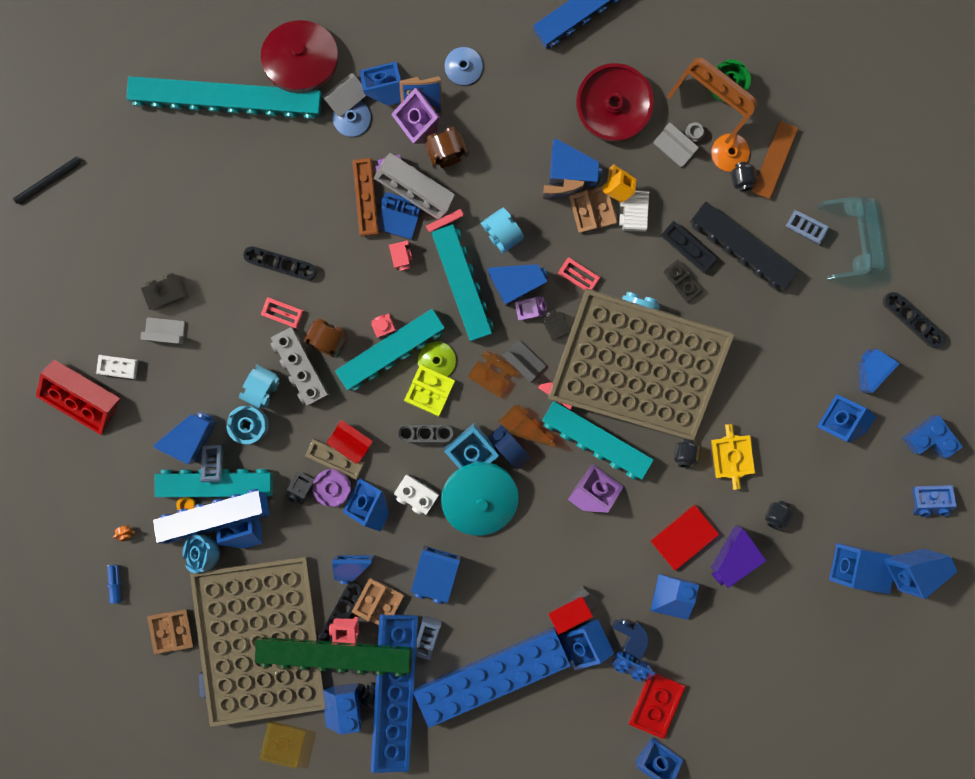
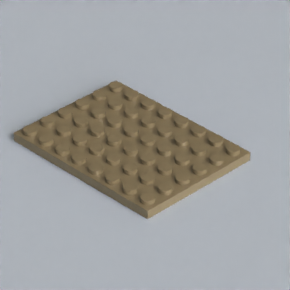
M586 288L548 398L694 440L734 334Z
M306 556L213 569L203 573H190L210 727L326 709L321 671L317 670L318 667L302 670L298 669V666L280 668L279 665L272 664V667H261V663H254L256 639L260 637L317 641Z

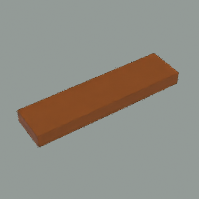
M783 121L778 123L758 173V182L754 185L755 188L752 189L751 193L768 200L770 199L798 127Z
M373 159L352 160L359 234L361 237L378 235L380 231Z

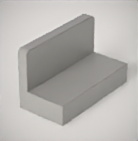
M350 73L323 95L322 98L337 116L341 117L366 95L363 92L361 82L353 73Z
M671 123L664 128L662 133L653 142L656 147L679 167H683L699 148Z
M148 317L146 319L145 332H141L140 339L183 344L185 322Z

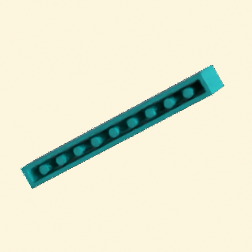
M128 76L126 99L136 107H144V104H149L153 108L170 106L171 109L175 110L189 107V110L201 111V108L215 113H219L220 110H228V113L239 114V111H244L248 115L266 113V116L277 117V114H285L287 118H296V115L311 120L315 119V117H321L322 93L320 90L293 93L278 87Z

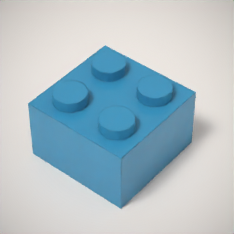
M475 423L449 443L444 451L459 469L477 462L491 463L499 456V450Z

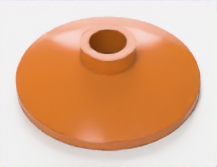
M731 133L724 134L712 146V160L723 171L731 172L735 168V164L740 162L747 163L749 159V146L745 139L737 134L728 144L725 141ZM730 148L735 150L734 155L729 154L728 150Z

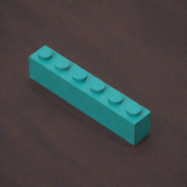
M452 224L431 232L470 342L491 335V330L494 327L491 319H486L484 312L488 310L484 300L480 301L478 294L481 291L478 282L474 283L471 277L475 274L472 265H467L465 260L468 257L465 246H460L459 240L462 237L459 229H454Z
M431 309L344 364L335 372L347 390L352 389L355 391L363 386L361 382L368 379L371 381L379 376L378 372L383 368L386 371L395 365L394 361L397 359L404 360L411 355L410 351L414 348L419 350L427 345L426 341L433 337L435 340L443 335L442 331L445 328L434 310Z
M555 401L551 403L541 420L545 422L543 426L552 432L554 429L562 432L560 436L570 442L572 438L578 442L576 446L585 451L589 448L594 451L593 456L602 461L606 458L611 461L610 466L617 470L623 468L628 471L626 475L634 480L637 478L642 480L653 462V459Z
M162 469L160 473L154 474L155 497H229L234 494H247V491L252 489H258L266 493L267 496L273 495V472H268V469H256V472H249V469H237V472H230V469H222L221 481L202 483L201 469H199V473H191V469H180V473H172V469ZM206 474V477L216 476V474Z

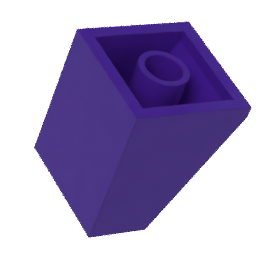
M737 525L733 528L711 566L714 571L712 573L714 579L721 586L724 584L727 588L766 561L743 528Z

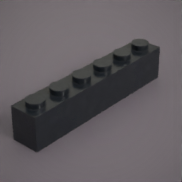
M706 201L689 221L695 231L705 233L711 243L715 245L718 243L723 247V252L729 256L734 255L738 258L737 262L745 268L747 266L754 270L752 273L756 277L766 279L769 282L768 285L776 291L778 289L780 291L784 290L798 272L797 269Z

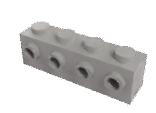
M391 153L381 162L374 176L375 180L437 219H440L447 212L455 195Z
M290 327L271 337L273 341L270 343L275 353L280 354L282 359L279 361L284 370L288 369L291 375L288 378L293 387L297 386L300 392L297 395L302 404L306 403L309 406L328 396L329 393L295 329Z

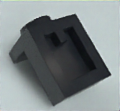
M297 471L286 490L288 500L295 504H303L306 495L313 485L314 479Z

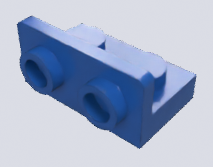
M953 485L917 486L912 489L915 503L913 515H920L921 517H928L932 514L948 516L957 507Z

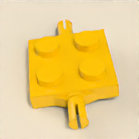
M726 424V436L721 439L711 440L715 477L732 478L733 490L741 489L739 477L755 473L750 435H734L733 424Z

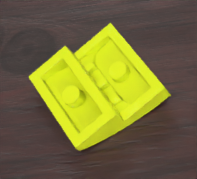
M420 365L404 402L439 417L455 380Z

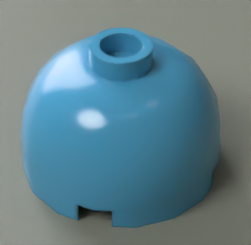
M192 535L193 537L188 538L183 547V559H186L188 564L185 565L186 568L192 573H203L212 570L217 565L220 556L217 542L210 536Z

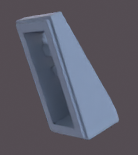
M794 210L786 224L788 229L821 246L830 230L829 226L797 210ZM800 217L801 220L797 227L793 226L797 218ZM807 221L805 229L801 230L802 225ZM814 225L815 227L811 234L807 233L810 227ZM818 229H821L822 231L818 238L814 237Z
M222 445L202 446L201 483L221 481L224 457ZM208 462H217V464H208ZM207 468H216V470H207ZM206 474H216V476L206 477Z
M423 616L416 639L417 657L431 660L441 628V620ZM423 632L433 634L434 636L423 634ZM421 639L431 642V644L422 642ZM420 646L423 648L429 649V652L418 649V647Z

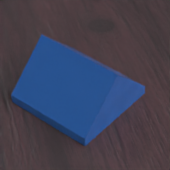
M651 738L635 762L637 768L652 779H676L683 759L654 738Z

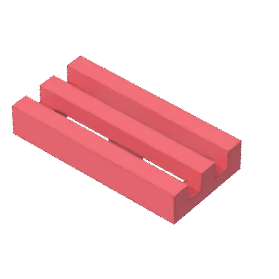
M459 209L426 227L429 232H432L463 217V213Z
M569 257L558 272L560 276L584 291L586 288L593 290L600 279L598 275ZM569 263L572 264L573 266L580 269L581 271L591 276L595 280L592 282L591 280L587 279L586 277L579 274L567 265ZM567 270L576 277L580 278L587 284L591 285L590 288L586 287L585 285L575 280L571 276L567 275L563 271Z
M267 297L261 315L298 328L304 311ZM270 302L298 312L297 316L273 308L269 304ZM267 309L292 318L295 322L292 323L266 313Z

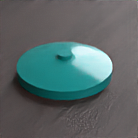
M477 462L461 467L448 478L442 490L441 504L447 521L455 529L468 535L481 536L500 530L512 519L518 506L519 497L515 482L506 470L492 463Z

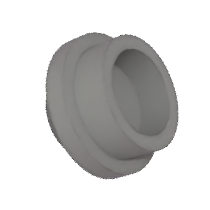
M697 122L689 124L685 130L686 137L692 142L700 141L705 134L704 127Z

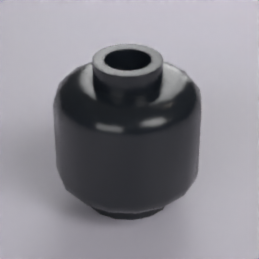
M746 162L735 164V168L730 172L733 186L735 189H739L740 192L755 188L754 185L758 182L755 167Z
M683 439V442L677 443L675 446L674 461L681 468H693L699 462L700 447L694 444V440Z
M784 501L771 503L765 515V520L768 522L767 525L778 531L786 529L793 516V511L789 508L790 505Z
M370 682L363 686L359 698H361V703L364 706L374 710L376 683Z

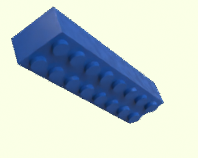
M553 627L414 688L413 693L428 728L568 668L570 667V662Z

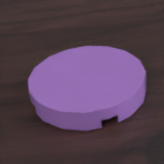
M326 469L320 472L314 479L313 495L324 506H339L350 495V480L340 470Z

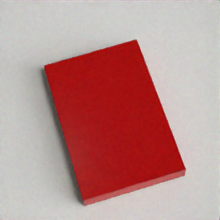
M692 505L652 538L650 542L675 571L719 534L699 509Z
M655 673L654 676L645 681L628 725L664 739L686 686Z

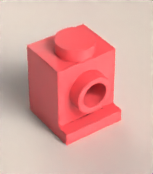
M408 240L389 245L394 268H399V271L411 269L409 261L413 259L411 250L406 249V247L410 246Z
M384 314L372 320L371 324L377 338H382L396 332L390 314Z
M354 617V619L335 618L333 624L329 626V635H332V641L356 643L359 636L358 617Z

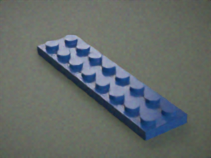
M380 614L378 645L413 647L412 671L409 674L406 673V676H395L393 672H387V675L376 674L370 770L372 773L409 772L417 615Z

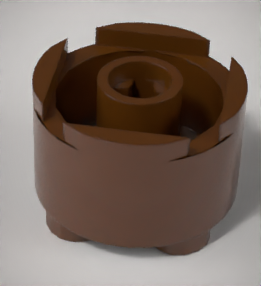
M455 127L447 128L444 133L438 135L434 133L427 137L425 148L434 169H437L436 165H440L441 168L450 167L461 162L460 157L463 155L465 158L469 155L461 132L456 130Z
M317 318L316 321L312 322L303 342L307 345L310 342L313 345L312 348L331 357L334 354V357L338 359L348 337L345 330L337 326L333 329L329 327L328 322Z

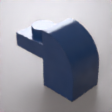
M503 425L499 426L488 436L489 440L516 470L532 458Z
M621 618L619 621L615 619L612 624L613 629L628 636L622 647L623 651L642 659L648 646V636L643 626L636 620L633 627H631V623Z

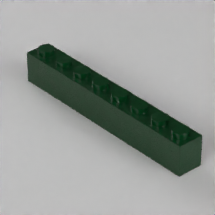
M260 637L256 639L254 663H261V667H272V664H277L280 668L298 666V669L308 670L310 667H318L317 670L329 671V668H335L337 672H348L349 669L356 670V673L360 674L375 671L377 675H387V672H393L395 676H406V673L409 674L412 671L413 647Z

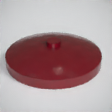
M295 20L279 25L268 34L261 48V63L265 75L275 86L288 92L306 93L320 88L331 79L338 64V50L334 38L324 27L310 21Z
M621 63L605 64L592 70L581 82L576 96L577 114L585 129L599 139L612 142L627 140L637 135L649 121L654 104L652 89L647 79L635 68Z

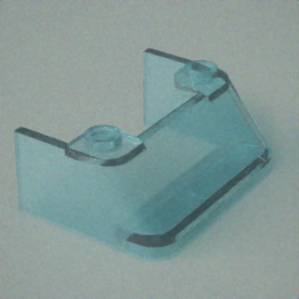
M849 197L827 200L818 204V209L843 205L847 215L851 217L857 216L863 254L853 259V272L828 276L827 279L850 278L877 274L883 271L885 268V257L876 201L870 197Z

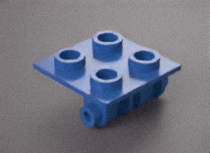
M386 192L382 198V207L378 217L379 230L412 239L421 208L402 196Z
M617 651L614 656L616 660L610 663L611 666L615 667L616 671L620 673L626 672L639 682L646 681L655 675V672L651 671L652 667L648 663L639 661L638 658L633 662L634 657H630L629 654L623 651Z

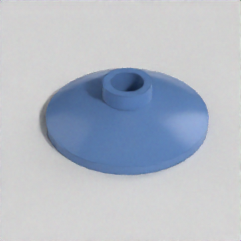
M456 48L448 54L445 60L446 75L457 85H470L477 81L482 73L483 64L481 57L471 48ZM466 62L467 66L465 68H462L460 66V63Z
M362 101L355 104L341 117H338L333 112L334 126L345 136H359L370 125L371 114L366 104ZM353 113L354 118L348 119V114Z

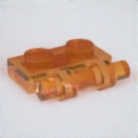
M485 350L481 356L487 360L486 363L483 365L477 361L467 377L497 397H500L509 384V381L503 377L506 373L513 377L517 370L512 368L510 363H505L497 358V355L493 352L491 354ZM491 364L500 368L501 372L497 374L489 369Z

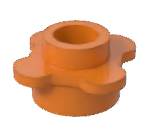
M125 525L115 530L113 538L124 542L131 539L135 531H131L130 526Z

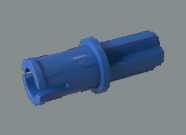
M116 564L109 565L107 567L108 584H106L109 589V603L122 602L120 588L122 582H120L119 566Z

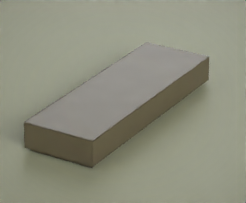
M312 439L305 457L329 468L340 470L345 475L358 480L365 464L361 460L358 464H355L329 445Z

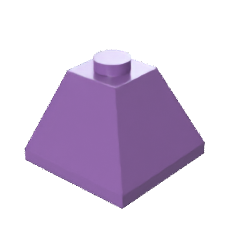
M415 88L391 114L413 144H425L427 137L438 130L440 117L418 88Z
M592 464L574 488L568 500L583 511L608 513L623 486Z

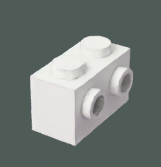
M406 474L394 495L397 496L396 500L404 505L408 503L413 506L412 510L417 514L422 515L424 513L426 515L439 496V493Z

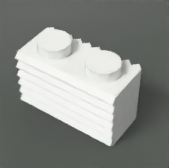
M635 191V194L629 199L620 202V206L624 207L623 214H620L619 226H623V231L645 232L647 230L649 191Z

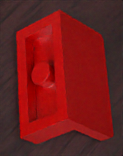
M340 420L326 443L355 464H358L373 441Z
M582 596L548 613L558 635L593 617Z

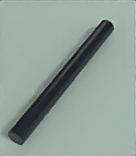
M77 156L15 196L13 198L16 204L21 203L80 164V159Z

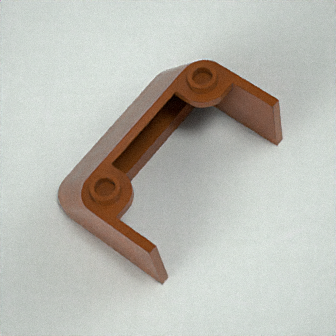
M696 58L683 73L667 98L670 99L689 74L744 116L726 139L725 143L728 144L755 111L757 101L751 94L707 60Z

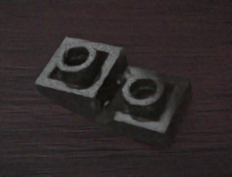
M676 260L663 270L665 276L686 303H689L702 292V289L679 260Z

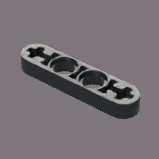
M254 246L247 247L243 253L246 262L304 280H312L316 276L315 266L302 260ZM255 250V254L262 256V252H264L262 264L259 263L260 259L258 258L250 260L251 257L248 256V253H252ZM270 255L276 258V263L273 266L266 264V258ZM293 261L294 269L286 271L284 269L285 262ZM298 263H301L300 267L304 269L310 266L312 274H308L307 277H305V273L302 271H298V275L295 274L298 270Z
M891 292L883 297L885 308L929 347L938 348L945 343V335L899 293ZM889 297H890V298L895 297V298H896V299H895V302H896L898 305H901L902 303H903L904 305L901 306L900 308H899L897 305H895V304H891V305H890V304H889V302H890ZM905 308L911 310L912 315L909 319H905L902 316V311ZM919 321H923L926 325V329L923 332L918 331L916 328V324ZM928 332H929L932 336H937V335H938L939 337L937 338V340H938L939 342H938V343H937V342H936V343H932L933 338H932L930 335H926V337H925L924 335L927 334Z
M351 582L346 586L317 641H323L321 638H326L329 632L325 630L329 631L331 620L335 618H349L363 591L362 586L358 582ZM356 586V591L359 593H355L351 600L347 599L351 593L349 587L353 588ZM343 602L348 603L350 606V610L347 613H343L339 609V605Z

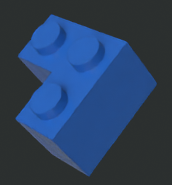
M932 415L902 437L914 454H921L932 446L939 457L948 458L962 448V445L942 418L937 415Z

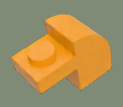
M613 164L609 168L607 183L602 186V190L615 200L624 202L635 194L637 179Z

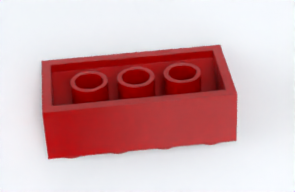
M53 360L40 373L36 392L37 398L100 435L103 434L117 410L119 397L56 360Z

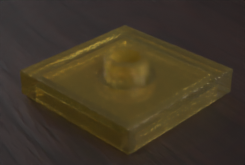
M269 721L259 760L297 769L306 730Z

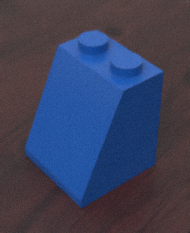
M554 139L549 184L563 185L564 179L584 181L583 186L595 187L597 182H600L602 176V168H599V162L560 140Z
M538 264L491 267L487 269L505 306L546 285V279H548V274L544 267L540 268Z
M205 412L191 414L155 443L153 448L188 465L197 463L202 452V446H205L216 421L212 420L213 416Z
M836 543L829 580L854 589L890 594L893 578L884 559L895 555Z
M424 546L411 589L414 596L425 599V597L433 598L432 601L438 604L448 603L461 556Z
M920 549L884 559L898 590L922 599H926L958 572L954 565V560L949 555L927 549Z
M359 683L323 688L326 727L338 734L360 732L364 716L361 698H359Z

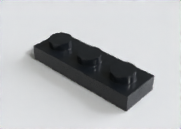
M675 221L660 235L702 273H705L717 259Z

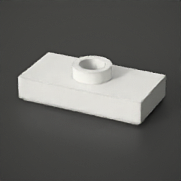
M99 355L96 374L136 379L138 360Z

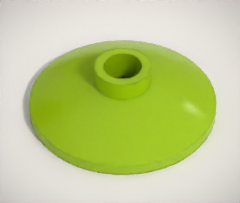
M431 342L421 349L418 355V366L422 365L447 377L455 368L456 357L452 348L447 344ZM434 357L440 358L439 364L433 363Z

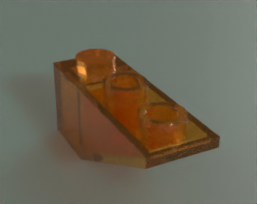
M513 405L499 420L512 435L552 447L556 445L553 442L555 438L548 431L544 434L539 429L542 425L534 418L530 420L526 416L528 412L521 405L518 407Z

